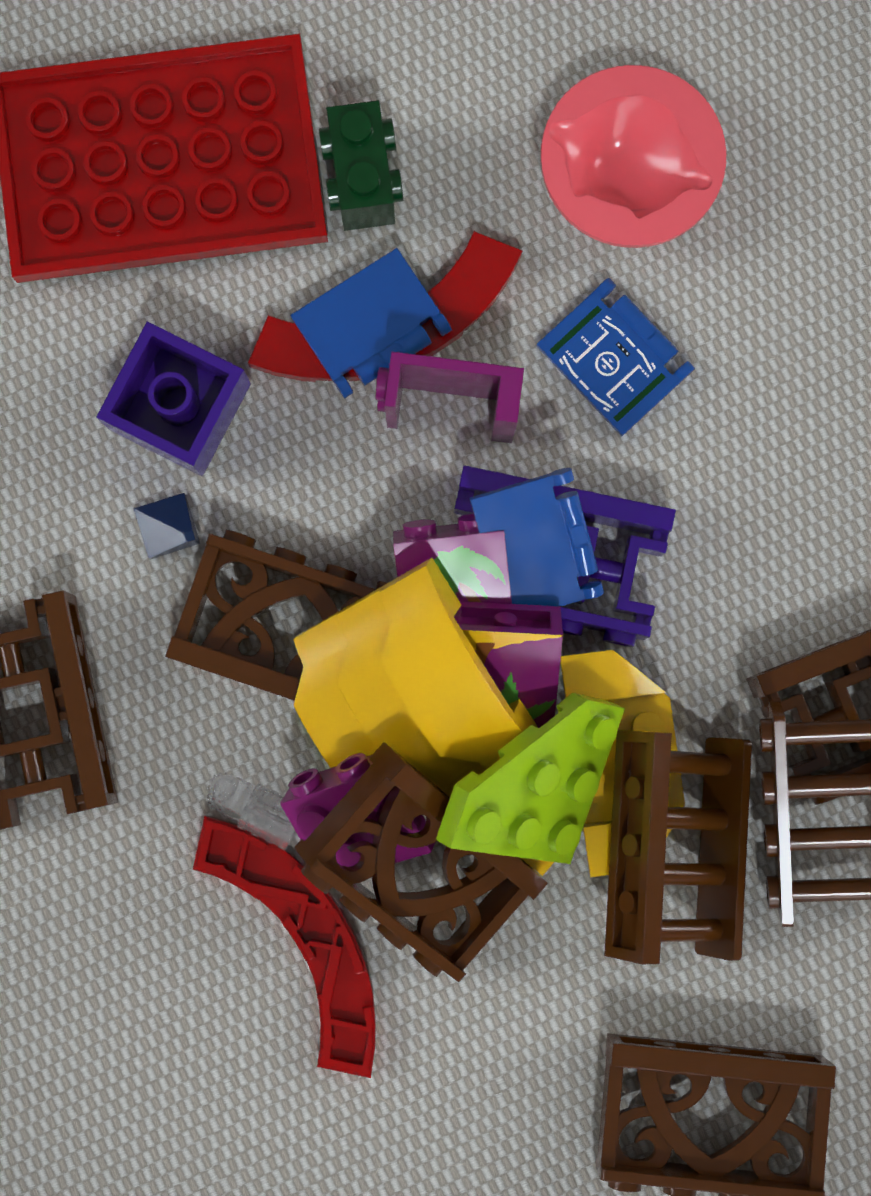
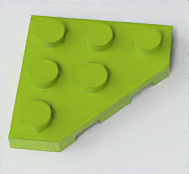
M571 693L556 705L559 713L540 728L530 725L498 750L500 759L480 775L471 771L454 785L436 840L450 849L571 864L593 798L598 790L599 781L612 744L616 739L625 708L610 701Z

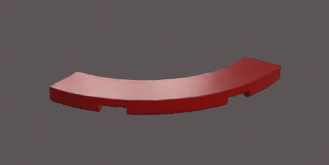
M474 231L466 249L452 269L438 284L427 292L447 319L452 331L441 336L432 320L427 321L421 326L427 332L432 343L417 352L416 355H435L459 339L464 331L473 325L485 311L487 312L510 281L523 251ZM268 315L248 361L249 367L274 376L299 381H332L295 323ZM354 369L343 375L349 381L360 380Z
M208 815L204 816L193 870L227 881L247 892L255 899L260 900L282 921L281 923L294 939L305 961L308 963L317 991L321 1022L317 1067L371 1078L376 1046V1013L373 987L362 949L343 910L330 892L327 894L322 892L302 874L301 870L305 865L284 848L238 824Z

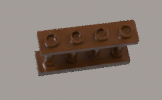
M780 701L768 702L769 718L759 719L761 752L771 753V772L761 773L763 804L773 805V824H764V846L766 858L775 857L776 875L766 876V894L768 909H778L782 927H793V903L871 900V878L792 880L791 851L871 848V825L790 829L789 799L871 795V773L788 776L786 746L871 742V719L786 723Z
M618 730L616 737L604 956L642 965L660 964L661 942L695 941V952L699 955L728 961H739L742 957L752 742L749 739L708 737L705 741V753L671 751L672 733ZM670 773L704 775L702 808L668 807ZM667 829L701 830L699 863H665ZM664 885L698 886L696 919H662Z

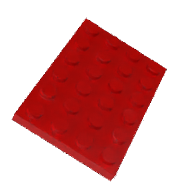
M300 34L0 72V180L11 275L17 283L328 242Z

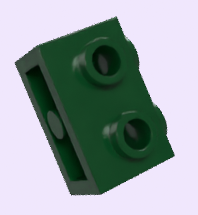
M379 100L326 107L329 127L319 128L323 161L334 159L336 178L326 179L330 211L341 210L344 231L395 224L394 203L404 200L400 170H389L387 152L396 151L392 118L382 119Z

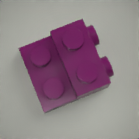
M357 753L330 769L320 772L316 768L305 770L289 782V789L280 805L300 840H306L368 770L373 764L369 759L372 755L366 757L364 753ZM388 794L367 818L378 821ZM419 815L412 821L413 830L404 827L402 824L401 831L406 833L421 831L426 824L424 816ZM366 832L352 834L336 852L337 863L346 867L357 864L361 853L350 852L347 847L358 841L373 843L374 835ZM435 843L419 848H407L397 845L395 863L429 854L432 852Z

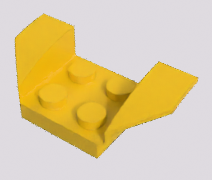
M614 650L561 656L560 664L565 698L571 693H576L615 703L625 708L618 730L672 733L671 751H678L670 697L640 670ZM616 739L612 744L599 781L598 790L593 798L582 830L584 832L590 878L609 875ZM670 773L668 807H684L685 799L681 774ZM667 829L666 838L672 829Z

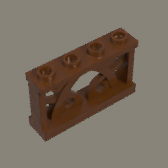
M226 529L223 538L209 534L175 635L171 638L165 657L295 701L303 671L300 657L297 654L290 661L284 674L274 671L275 648L268 631L253 617L278 603L306 596L314 605L322 620L339 610L323 587L353 597L345 602L340 609L342 610L387 583L378 581L376 588L373 589L355 583L357 573L348 569L327 564L323 572L305 566L306 556L282 547H276L274 555L254 548L256 542L254 538ZM238 562L251 569L253 578L246 585H239L234 581L233 577L231 578L233 591L241 599H244L234 607L220 595L216 578L224 566ZM266 568L295 578L268 586L269 581ZM208 598L218 609L226 614L214 626L200 646L192 643ZM243 625L252 630L261 642L259 651L253 656H245L239 650L241 641L247 638L250 639L247 635L237 632Z
M383 742L369 758L373 764L310 836L306 840L301 839L294 847L306 863L301 872L322 892L327 894L332 887L343 895L339 899L340 902L362 922H366L372 916L380 923L377 926L378 931L395 947L402 950L406 944H409L416 950L412 954L413 957L432 975L437 977L444 971L457 982H460L466 975L464 969L527 896L534 900L548 883L519 857L450 849L446 846L442 858V870L448 885L420 892H398L395 881V853L397 845L407 848H419L435 843L450 797L387 743ZM388 794L378 821L367 818ZM419 815L426 816V824L421 831L417 833L401 831L402 824L404 827L413 830L412 821ZM366 832L374 835L373 843L358 841L347 847L350 852L361 853L357 864L346 867L337 863L336 852L352 834ZM465 855H473V863L467 868H461L466 877L459 879L456 869L458 861ZM372 877L374 893L363 886L361 882ZM490 891L477 906L474 900ZM463 905L466 912V920L448 940L436 939L433 935L435 926L439 922L448 921V927L453 931L457 923V916L453 908ZM419 916L417 926L405 917Z
M607 1033L606 1066L596 1170L600 1180L608 1181V1187L622 1192L641 1191V1185L663 1187V1192L671 1196H696L697 1191L718 1193V1196H825L824 1177L831 1089L835 1088L836 1066L824 1056ZM634 1068L636 1069L640 1092L645 1104L630 1106L620 1111L623 1069ZM677 1074L687 1076L690 1080V1090L682 1097L665 1101L662 1094L677 1093L670 1086L671 1078ZM711 1077H721L724 1081L726 1093L735 1108L745 1117L755 1122L735 1141L721 1150L708 1155L687 1137L673 1119L671 1113H678L691 1108L706 1093ZM758 1082L762 1085V1094L758 1098H754V1100L766 1105L763 1111L752 1107L743 1100L742 1092L748 1083ZM800 1086L809 1087L806 1131L796 1123L786 1119L797 1098ZM651 1116L655 1125L642 1128L636 1134L634 1143L636 1144L638 1141L645 1139L651 1141L654 1146L652 1154L643 1159L628 1157L619 1145L622 1130L635 1119ZM778 1130L794 1136L803 1150L802 1162L795 1171L789 1174H778L771 1171L768 1167L769 1158L773 1154L780 1153L789 1159L785 1147L773 1138ZM672 1149L687 1164L668 1162ZM750 1160L753 1171L736 1168Z

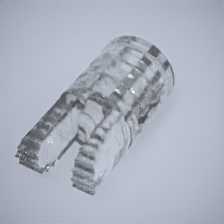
M220 772L218 775L214 774L213 779H210V785H208L209 793L207 794L208 804L211 805V809L214 808L215 812L220 811L221 815L238 822V828L247 830L252 835L261 837L266 842L278 845L279 848L286 851L296 831L280 805L284 796L275 790L266 788L263 784L258 783L255 786L239 777L234 778L232 774L228 775L226 772L224 774Z

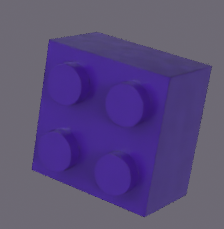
M147 321L96 418L110 431L203 477L251 383L244 369Z

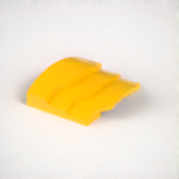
M433 558L428 559L294 637L293 641L303 664L294 708L330 768L336 767L341 761L357 753H364L366 757L373 755L382 743L385 742L450 797L453 787L458 781L471 771L478 775L483 773L500 759L498 750L530 725L535 727L537 725L520 699L508 705L454 618L462 604Z

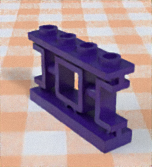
M463 465L454 513L460 515L472 514L470 497L529 479ZM561 485L553 486L555 497L570 491L578 492L585 521L650 535L649 539L630 535L627 538L622 562L595 557L598 571L588 576L577 577L579 587L587 583L589 578L618 583L613 611L633 615V622L561 607L564 634L582 636L583 628L604 632L603 641L634 647L636 639L645 640L650 637L652 630L650 624L655 611L654 605L629 600L638 553L660 557L666 554L668 534L672 531L676 510ZM587 526L593 552H595L599 528ZM585 599L575 603L581 605L582 603H584Z

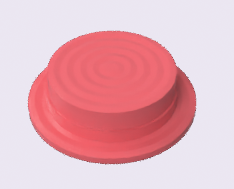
M624 65L593 73L575 84L564 94L551 112L546 123L541 144L540 162L548 194L556 208L571 225L580 232L602 243L625 248H641L673 240L694 227L704 217L722 186L726 169V143L717 115L707 100L692 85L665 70L642 65Z

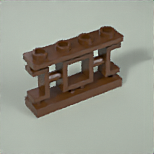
M64 590L42 595L41 599L23 601L28 628L0 634V663L3 678H0V692L40 683L50 734L5 744L0 722V758L19 754L25 785L0 790V830L21 825L16 798L62 788L67 814L118 803L76 596ZM45 616L47 618L61 687H59L56 669L47 667L30 672H25L20 644L49 638ZM66 721L69 724L83 794H81L77 774H69L52 779H47L41 749L71 742Z
M871 629L746 678L753 697L760 700L762 705L760 709L764 718L769 717L768 702L780 701L784 712L790 710L795 723L860 720L847 687L871 678ZM842 666L844 675L824 682L835 709L812 717L802 693L780 700L778 691ZM871 742L849 743L853 752H864L871 749ZM804 745L809 758L788 766V776L811 775V772L832 765L824 745ZM871 756L823 775L871 773ZM816 797L812 798V800L815 805H818L834 800L838 797Z

